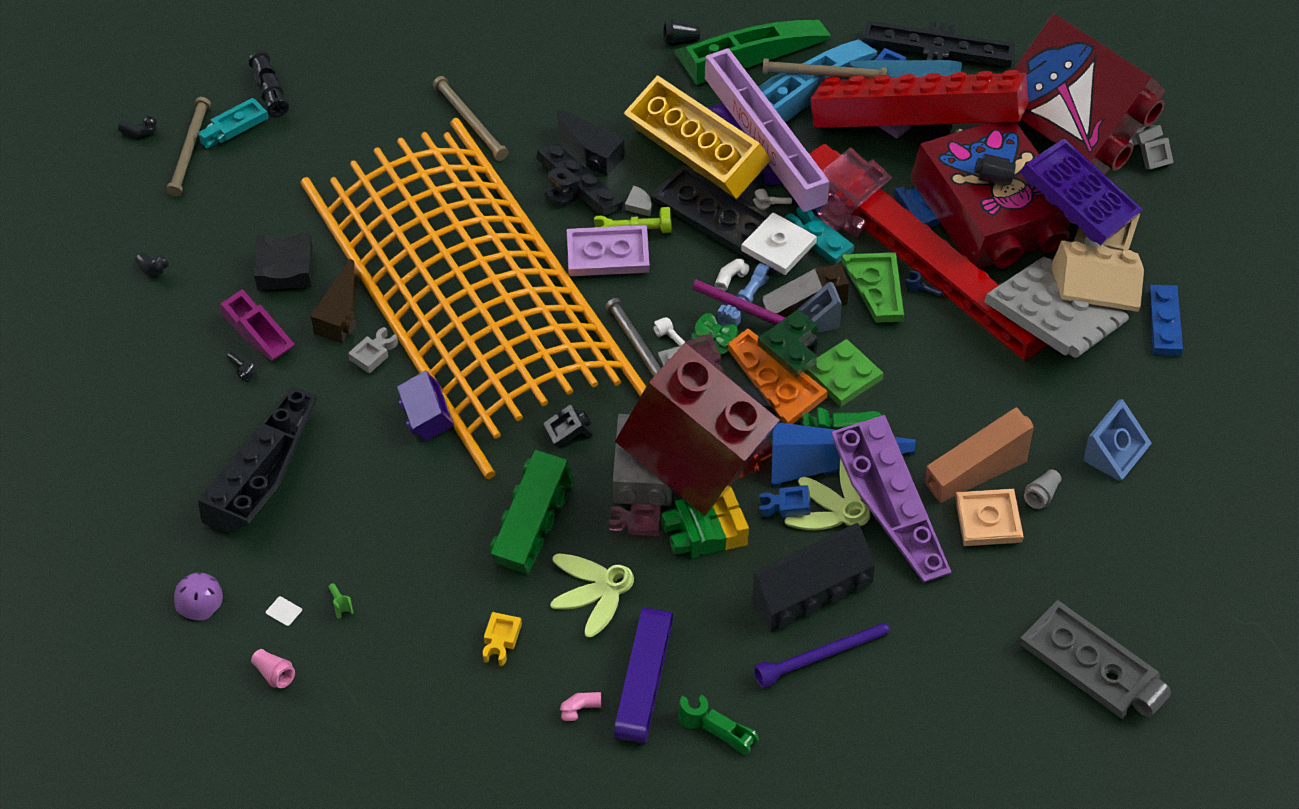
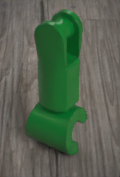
M817 407V417L803 413L804 426L838 430L882 415L877 411L832 413V417L829 418L827 410Z
M702 694L698 699L697 709L691 708L688 704V699L682 695L678 711V721L681 726L686 729H697L702 726L704 730L725 741L743 755L749 754L751 744H755L759 740V736L754 730L734 722L714 709L708 712V701Z

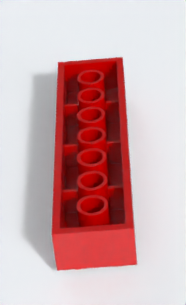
M1008 70L1002 74L982 71L975 75L956 72L948 76L930 73L920 77H915L914 74H904L890 78L889 75H879L875 78L853 76L850 79L828 77L822 81L811 97L814 128L1020 122L1029 103L1026 73H1018L1017 70Z

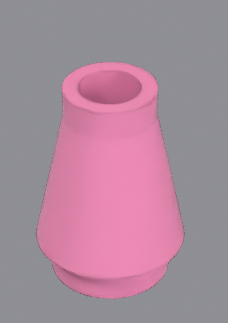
M259 649L253 654L251 663L260 671L271 687L285 688L294 679L295 670L290 661L270 654L264 649Z

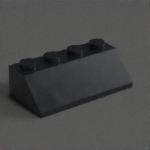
M855 523L753 572L752 605L770 631L779 627H787L795 619L804 615H811L818 611L820 607L830 602L836 603L842 600L845 595L855 590H863L873 582L875 565L860 525Z

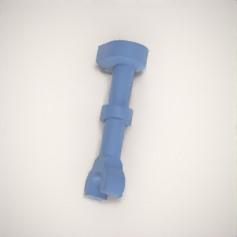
M759 263L749 284L744 290H740L736 297L752 303L755 292L769 280V276L766 274L770 267ZM729 304L728 306L721 305L717 311V320L722 326L735 324L737 327L741 321L742 311L736 307H731Z

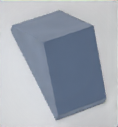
M829 282L798 309L818 325L816 333L840 328L842 303L834 283Z

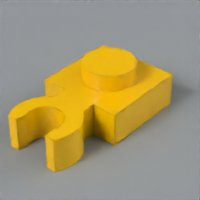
M492 612L484 635V643L488 644L483 649V660L485 663H488L489 657L492 654L499 655V666H503L506 663L505 648L514 649L522 625L520 617Z

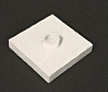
M772 213L741 244V251L786 275L816 244L817 236Z

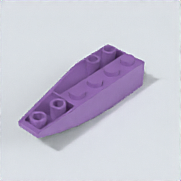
M882 415L831 431L832 439L853 488L921 581L925 583L951 574L948 562L886 416Z

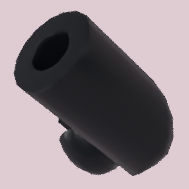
M142 252L135 258V262L145 273L152 277L162 274L163 270L169 267V262L163 255L157 256L154 260L145 252Z

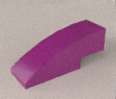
M243 289L220 304V314L251 346L272 362L295 346L261 304L257 306Z

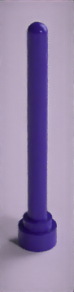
M882 623L777 664L774 662L768 663L767 661L754 666L756 680L759 686L764 689L774 685L776 680L780 678V675L887 635L890 628L886 623Z

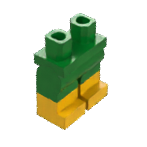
M731 487L706 516L701 514L686 500L684 501V499L675 501V509L661 514V524L665 532L680 530V533L670 536V545L674 555L689 552L691 559L700 557V554H711L748 545L749 527Z

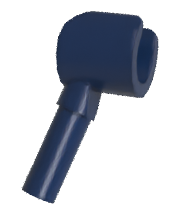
M918 271L909 272L910 279H905L908 291L918 292L922 290L938 297L942 296L943 291L922 282L921 274Z

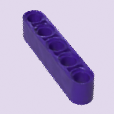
M644 607L641 610L615 722L614 739L644 744L647 741L670 638L673 612Z

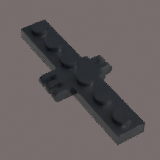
M932 20L929 30L867 21L862 41L868 46L923 54V58H927V60H948V58L1009 68H1011L1015 43L954 34L956 24L951 23L949 30H946V23L941 22L940 27L936 28V21Z

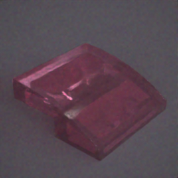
M851 147L822 171L830 181L828 194L856 209L892 178L873 159L867 163Z

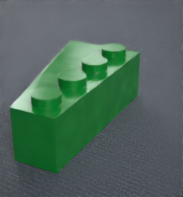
M538 450L534 451L532 458L526 460L523 468L524 477L521 484L515 486L512 494V505L509 510H505L501 519V531L498 536H494L490 545V552L495 564L527 575L543 546L544 539L541 537L542 534L550 532L554 525L555 509L561 510L566 501L564 498L565 489L572 490L575 484L567 459Z

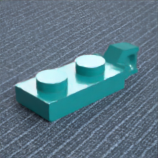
M251 98L211 119V124L206 129L198 132L200 143L207 149L217 145L218 142L227 141L269 119L268 112L254 98Z

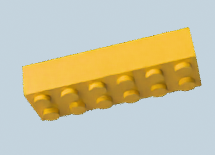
M658 75L624 112V115L637 131L736 199L771 161V158L759 142Z

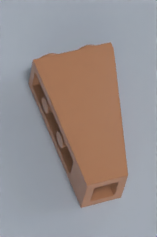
M1018 408L1012 409L927 465L925 484L937 500L942 503L955 497L956 492H965L1026 463L1034 430L1029 417L1024 416Z

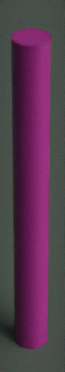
M697 279L692 287V290L727 305L729 304L774 325L785 319L781 315Z

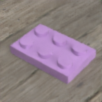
M647 225L567 229L569 276L650 272Z

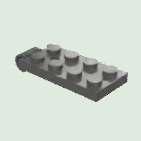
M1059 600L1020 638L1019 644L1121 719L1126 717L1127 709L1130 705H1133L1141 715L1152 717L1171 696L1170 688L1160 680V674L1156 669ZM1108 673H1114L1117 676V679L1111 680L1107 678L1106 675Z

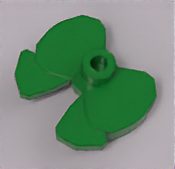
M706 313L697 321L695 326L696 333H692V340L697 348H701L712 338L715 340L712 349L713 356H723L729 352L728 343L738 336V329L735 324L725 326L717 324L714 315Z

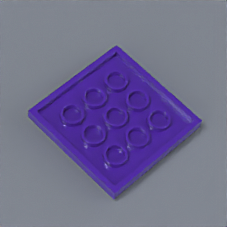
M1062 139L1026 163L1019 171L1029 185L1038 188L1050 204L1060 208L1071 223L1077 224L1085 231V235L1091 241L1098 243L1100 246L1136 218L1143 210L1065 139Z

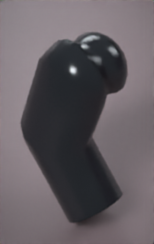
M147 116L143 118V124L138 125L122 120L119 123L118 130L132 137L140 138L153 134L157 130V120L152 116Z

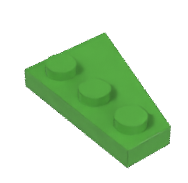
M896 252L842 254L841 262L875 322H903L904 311Z

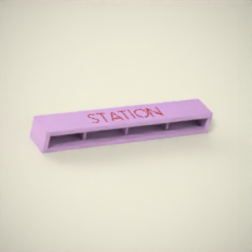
M727 48L707 55L705 62L706 81L743 131L759 142L771 158V161L768 163L803 212L827 204L830 181L730 49Z

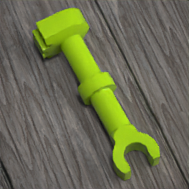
M661 207L660 218L638 219L637 216L631 217V220L607 219L605 216L594 217V228L599 226L647 225V229L660 228L663 234L672 233L670 207Z

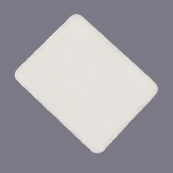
M280 596L268 608L266 614L289 626L301 613L302 608Z

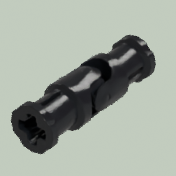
M263 50L255 51L248 57V64L254 70L253 76L260 90L261 98L267 104L266 110L269 115L281 117L288 112L289 104L283 98V89L279 83L275 68L270 65L271 59L268 53Z

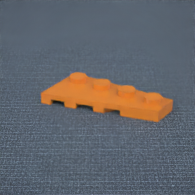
M747 328L728 343V351L755 387L760 389L782 423H796L803 417V413L810 412L827 398V390L804 372L797 378L757 345L759 337Z

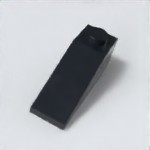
M562 109L557 112L559 131L587 167L608 176L624 159L623 138Z

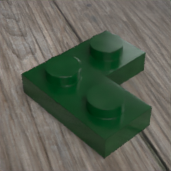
M798 309L758 338L757 345L797 378L817 363V355L802 343L817 332L818 325Z

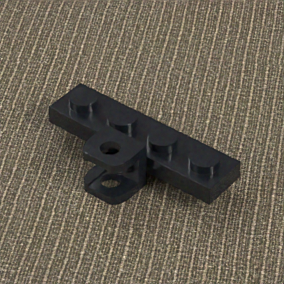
M555 144L537 151L536 159L550 171L548 179L554 183L545 189L544 196L554 205H565L574 202L578 195L601 216L622 210L624 201L560 145Z

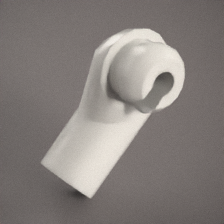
M735 259L722 267L714 284L715 288L726 291L731 278L735 274L739 277H744L750 269L749 265L744 263L742 259Z

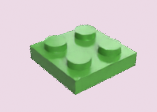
M847 339L819 356L817 363L804 372L826 389L827 395L840 407L883 380V372Z

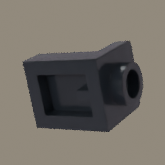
M953 124L911 125L910 132L920 146L921 143L950 135Z
M571 404L543 423L554 445L558 448H561L581 433L588 438L593 436L589 427L592 424L589 416L584 410L579 412Z

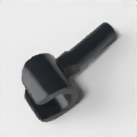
M232 352L228 353L227 357L239 367L236 370L237 375L244 381H250L257 373L253 369L252 361L250 359L243 361Z

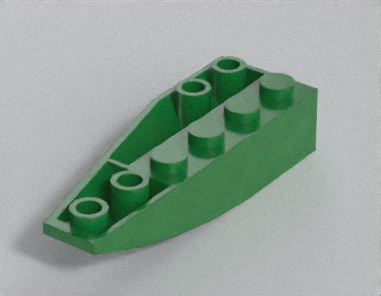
M820 20L774 22L720 34L676 49L675 54L695 84L699 85L707 82L705 79L707 55L729 48L745 69L763 63L764 59L772 60L830 40L831 35Z

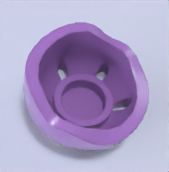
M201 572L184 577L177 584L174 592L176 611L180 615L192 620H206L211 617L221 606L223 599L219 582L213 576Z

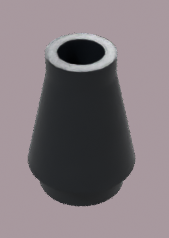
M673 19L665 21L663 39L670 44L699 40L700 26Z

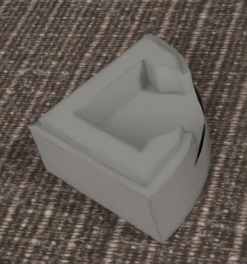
M633 186L625 203V210L650 216L651 199L643 189Z

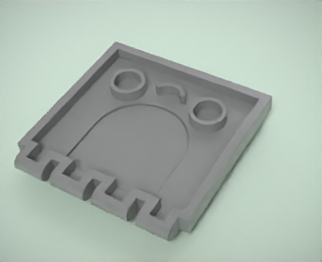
M1046 257L1037 260L987 293L984 300L986 304L1063 355L1069 354L1075 358L1086 352L1129 319L1128 314L1123 309L1093 305L1076 300H1062L1057 282H1055L1051 264L1053 260Z

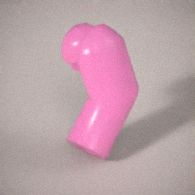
M601 692L576 693L565 700L560 706L562 720L576 721L578 718L577 710L581 708H601Z

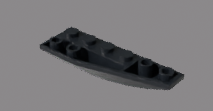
M294 386L289 389L198 499L201 523L228 533L244 527L252 521L280 486L316 403V395Z

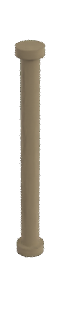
M764 59L763 74L777 72L846 78L853 76L875 78L879 75H886L887 67H882L879 70L769 62V59Z
M444 76L437 77L433 82V87L437 91L442 92L492 150L493 157L497 161L504 160L508 156V149L503 145L501 146L451 89L448 85V80Z
M198 97L195 101L196 109L172 181L168 183L166 192L174 197H178L182 193L183 188L181 185L205 112L209 110L211 102L205 97Z

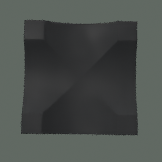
M310 232L285 238L256 235L254 278L257 290L311 287L313 245Z

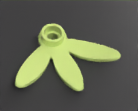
M840 458V483L844 498L813 479L802 477L798 480L800 486L808 485L811 500L832 512H812L810 515L787 517L784 522L787 526L810 531L829 529L843 523L847 526L855 523L862 526L870 519L871 512L853 488Z
M556 554L552 560L560 569L578 579L595 583L575 588L553 599L550 606L553 609L568 610L584 607L599 600L585 627V636L593 637L603 630L612 619L619 602V594L628 591L632 587L634 575L628 567L623 565H613L607 570L597 563L578 556ZM624 578L621 582L616 583L618 579Z

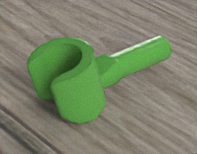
M334 583L330 584L329 589L334 596L333 604L336 617L342 618V612L354 614L351 598L349 596H342Z

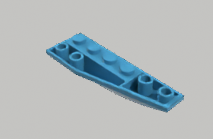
M858 39L825 51L802 64L856 68L850 66V60H871L877 55V51ZM780 73L768 79L758 88L786 123L811 104V97L822 81L832 76Z

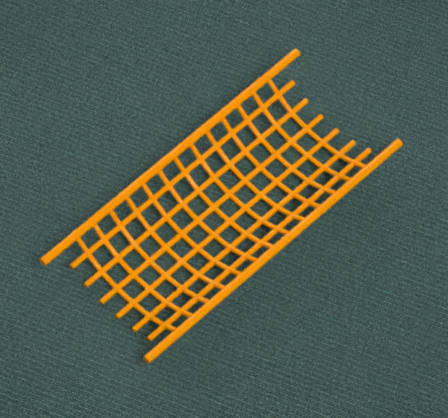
M454 118L451 120L450 125L467 149H460L448 132L443 137L451 148H437L429 135L423 132L421 137L429 150L416 153L411 151L403 138H399L397 142L406 156L390 163L380 148L377 147L374 149V153L383 165L382 167L365 175L358 163L352 161L350 166L360 180L346 191H344L336 177L330 179L339 197L329 208L308 177L303 178L300 184L347 259L355 261L357 275L394 334L397 335L399 342L418 372L422 373L426 370L437 381L435 375L446 364L455 377L443 389L441 387L454 422L453 428L484 477L491 479L495 476V471L471 434L484 422L494 439L499 438L501 434L490 416L505 404L516 421H520L523 416L512 401L515 397L531 389L541 406H546L548 401L537 385L556 377L566 394L570 395L573 393V389L563 374L581 370L589 384L594 388L598 385V382L589 368H603L615 386H618L621 380L612 368H620L639 396L642 395L646 385L458 118ZM434 155L441 166L424 170L417 159ZM442 155H456L462 165H449ZM465 156L473 157L479 166L471 165ZM410 161L417 173L400 179L393 168ZM387 171L394 183L376 192L369 181ZM453 171H467L473 181L460 182ZM445 172L452 183L436 187L429 176ZM476 172L484 173L491 183L483 182ZM422 178L429 190L411 196L404 185ZM361 186H364L371 197L355 208L349 196ZM398 188L405 200L387 209L380 198ZM465 188H479L485 198L472 199ZM457 189L464 200L447 204L440 193ZM488 189L496 190L503 200L494 199ZM433 195L441 207L423 214L416 202ZM344 202L350 214L339 225L332 213ZM375 202L382 214L366 225L360 213ZM477 205H491L498 216H483ZM410 206L416 218L399 227L392 215ZM469 206L476 217L459 221L452 210ZM500 206L508 207L514 217L506 216ZM445 212L452 224L434 231L427 219ZM386 219L393 232L378 243L371 231ZM355 220L361 232L349 242L343 230ZM488 222H502L509 233H495ZM421 223L428 235L410 245L403 232ZM480 223L488 235L471 239L463 227ZM512 223L520 224L526 234L518 233ZM457 230L464 242L446 249L439 237ZM366 237L372 249L361 260L354 247ZM397 237L404 250L389 261L382 248ZM501 240H515L522 251H507ZM524 240L532 241L538 251H530ZM433 241L440 253L422 262L414 250ZM493 241L500 253L483 257L476 245ZM469 248L476 260L458 267L451 254ZM377 254L384 266L371 277L365 265ZM409 255L416 267L403 278H400L393 266ZM527 257L533 268L520 269L513 258ZM444 258L452 271L433 280L426 268ZM504 258L512 271L495 275L488 262ZM536 258L544 259L551 269L542 268ZM480 265L488 278L470 285L463 272ZM388 272L395 285L383 296L376 283ZM418 273H421L428 285L412 297L405 284ZM525 275H539L546 286L532 287ZM456 276L464 289L445 298L438 286ZM548 276H556L563 287L555 286ZM517 277L525 289L507 293L500 281ZM493 284L500 296L482 303L475 290ZM400 290L407 302L395 314L387 301ZM432 290L440 303L424 315L417 302ZM551 293L559 305H544L538 294ZM468 294L476 307L457 317L450 304ZM561 294H569L576 305H568ZM529 295L537 307L520 312L512 299ZM505 302L513 315L495 322L487 309ZM411 308L419 321L406 332L399 319ZM444 309L452 322L436 334L428 321ZM564 311L571 323L558 324L550 312ZM573 312H581L589 324L580 323ZM481 313L489 326L470 336L462 323ZM542 313L550 326L532 330L525 317ZM517 320L525 334L507 341L499 328ZM423 326L430 340L418 351L411 337ZM456 327L464 341L448 353L440 339ZM577 330L585 342L571 343L563 331ZM586 330L594 331L601 342H594ZM493 332L501 345L482 355L474 342ZM555 332L562 345L545 349L537 336ZM530 339L538 353L520 360L512 346ZM435 345L443 358L430 370L423 356ZM468 346L476 360L460 372L452 358ZM575 349H590L598 361L584 362ZM599 349L608 350L615 361H607ZM505 350L514 364L495 374L487 360ZM568 351L576 364L558 368L550 355ZM543 358L551 372L533 379L525 365ZM478 366H481L489 379L473 391L465 377ZM518 369L526 384L507 393L499 380ZM459 383L467 397L454 408L447 394ZM493 385L501 399L485 411L477 397ZM472 403L480 416L467 428L459 414Z

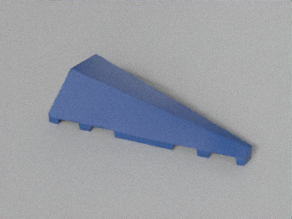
M777 423L772 432L771 488L780 487L781 483L797 480L798 482L802 477L821 473L826 476L840 472V455L831 436V431H835V429ZM895 437L901 454L908 452L910 455L915 454V439Z

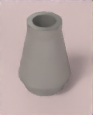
M1049 469L1045 474L1028 484L1024 493V499L1027 504L1035 509L1047 507L1051 503L1058 484L1061 482V475L1057 471Z

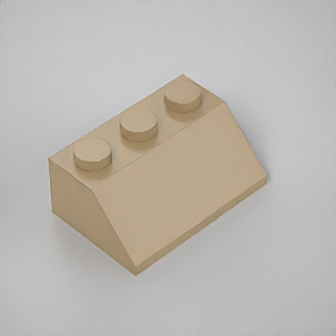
M1061 241L1051 266L1062 300H1076L1093 305L1139 311L1144 268L1138 253L1131 250L1110 249L1106 246L1086 245L1078 241Z

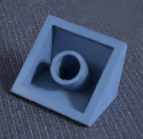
M1123 399L1116 402L1089 435L1083 459L1086 463L1118 481L1124 479L1152 444Z

